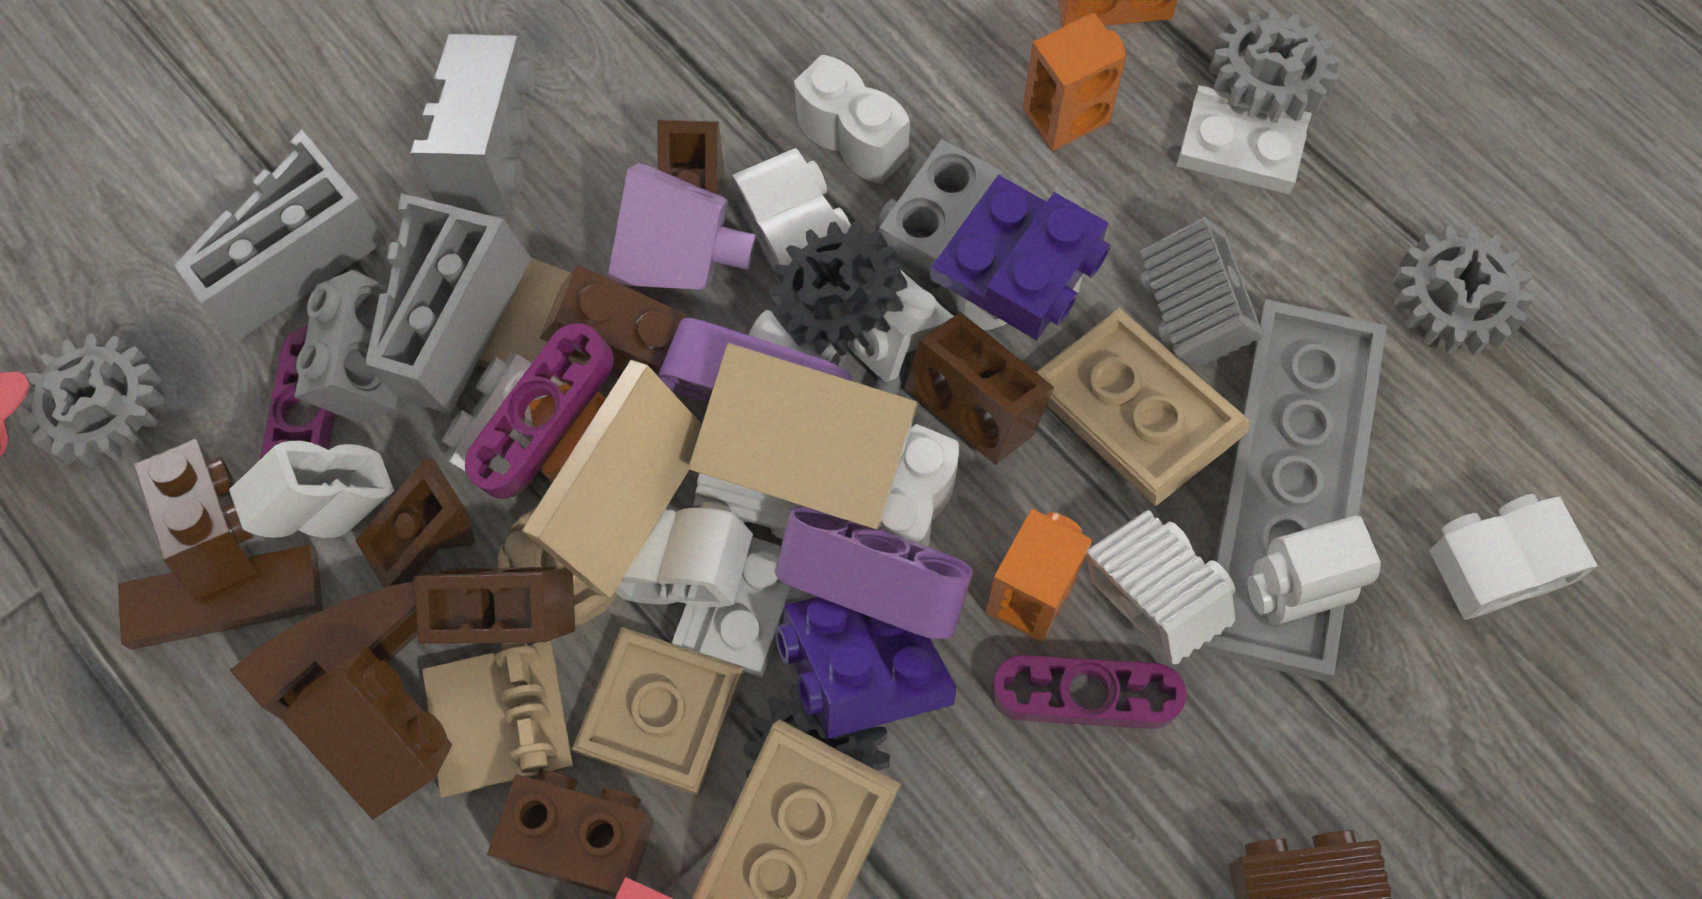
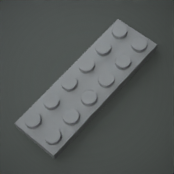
M1265 299L1258 317L1263 337L1260 340L1254 341L1241 413L1250 420L1249 432L1235 443L1214 561L1226 570L1234 583L1233 603L1236 620L1231 627H1225L1221 635H1214L1210 642H1204L1198 651L1328 682L1335 674L1345 605L1279 625H1273L1269 623L1266 614L1260 615L1254 608L1248 592L1247 580L1249 576H1253V568L1256 561L1267 556L1269 545L1274 538L1359 515L1387 325Z

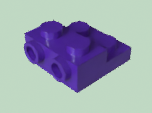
M998 174L931 266L930 278L1037 341L1050 322L1059 326L1065 320L1077 299L1078 292L1074 291L1073 288L1081 276L1085 274L1093 278L1100 269L1111 248V245L1104 241L1109 222L1055 192L1046 202Z
M820 597L784 605V624L776 626L775 629L779 654L785 665L794 664L798 673L797 685L803 708L808 715L817 714L828 739L955 704L957 687L930 638L917 635Z

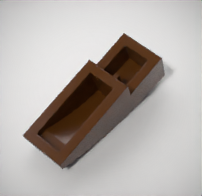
M415 581L388 586L359 595L313 614L266 641L231 668L230 672L263 709L281 719L307 685L366 645L378 660L387 663L418 636Z

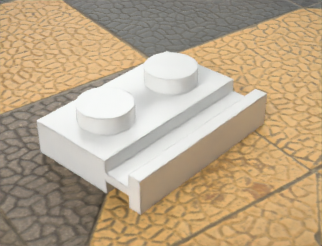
M1199 85L1176 166L1290 195L1296 182L1307 136V127L1312 113L1304 111L1301 120L1295 121L1287 112H1282L1278 123H1272L1268 112L1260 110L1254 118L1248 117L1249 105L1244 102L1233 107L1227 104L1231 93L1216 91L1213 88Z
M752 537L734 605L702 607L686 604L672 644L740 666L745 673L762 678L776 641V626L781 625L784 619V605H786L785 600L790 586L778 579L774 572L781 546Z

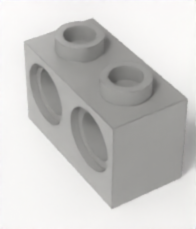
M943 139L939 141L929 157L921 155L909 172L906 181L907 189L898 201L890 199L886 203L875 225V230L881 232L888 246H893L903 264L900 268L940 289L942 285L930 278L931 266L997 175H1003V171ZM952 186L960 189L961 191L957 193H947L940 190V188ZM914 230H925L932 235L926 238H915L908 233Z
M355 270L315 286V290L311 294L307 305V313L310 318L305 345L300 351L296 363L299 377L295 398L356 422L395 410L397 396L365 365L379 295L387 293L388 286Z

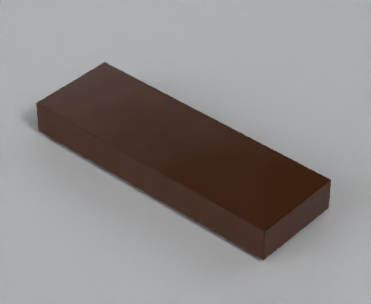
M309 544L254 555L252 559L257 574L198 600L193 599L174 572L118 583L121 644L133 650L322 611L317 551Z

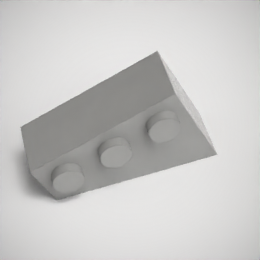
M448 34L434 78L435 86L442 87L439 103H426L423 112L424 123H432L427 140H414L411 155L435 202L491 216H510L512 194H519L522 188V165L520 159L517 158L519 143H526L528 140L529 120L527 110L524 108L525 94H533L535 71L533 61L525 59L518 36Z
M302 129L289 142L294 150L273 173L264 169L252 181L257 190L238 211L233 214L225 210L174 265L200 303L234 343L315 290L317 284L333 278L386 242L360 198Z
M401 193L398 210L403 215L399 238L398 242L390 243L387 260L392 265L387 293L379 295L365 365L399 399L451 415L532 258L504 219Z

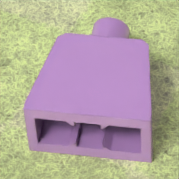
M638 163L627 169L607 278L627 286L706 289L712 281L716 263L746 270L749 269L754 252L756 234L723 227L728 205L726 198L648 165Z

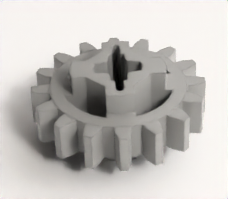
M1271 9L1268 18L1261 20L1258 14L1254 11H1249L1244 24L1236 19H1232L1229 21L1226 33H1219L1212 52L1213 58L1209 67V73L1218 75L1214 84L1216 91H1231L1228 105L1233 107L1242 102L1249 105L1248 117L1254 118L1260 110L1268 112L1272 123H1278L1282 112H1287L1293 120L1299 121L1305 109L1314 113L1319 111L1324 98H1329L1338 78L1335 73L1340 64V58L1330 56L1334 46L1333 41H1318L1316 37L1320 27L1316 24L1306 29L1300 27V15L1293 14L1288 21L1280 20L1276 9ZM1246 50L1245 55L1239 57V54L1242 51ZM1309 74V78L1306 81H1303V75Z
M1446 226L1438 239L1429 232L1424 234L1415 248H1409L1399 264L1401 268L1392 282L1394 287L1401 289V292L1393 302L1394 307L1410 309L1411 315L1404 323V326L1407 329L1416 328L1420 325L1427 331L1424 334L1422 343L1427 346L1434 342L1437 337L1444 339L1447 354L1453 355L1462 343H1466L1472 355H1479L1488 343L1496 349L1502 346L1512 333L1514 334L1525 322L1527 315L1524 311L1534 301L1533 294L1522 290L1531 280V272L1515 271L1513 267L1521 256L1519 252L1514 251L1503 255L1498 250L1501 245V237L1496 235L1488 243L1479 241L1478 228L1471 226L1464 238L1458 237L1453 226ZM1490 313L1495 314L1494 316L1486 319ZM1474 318L1483 319L1480 321H1473Z
M94 333L88 334L82 348L75 346L69 339L62 341V356L57 359L47 353L40 356L42 363L47 367L42 374H26L29 383L35 388L33 393H27L26 398L20 404L30 412L19 420L20 424L33 434L31 441L47 454L51 453L64 464L70 465L78 458L86 466L95 467L99 460V454L103 452L115 462L121 460L120 445L128 441L131 445L139 448L143 444L141 437L137 433L140 427H156L159 422L148 411L149 407L164 404L165 398L154 388V386L162 381L161 376L149 365L151 361L135 346L129 348L117 336L113 335L105 344Z

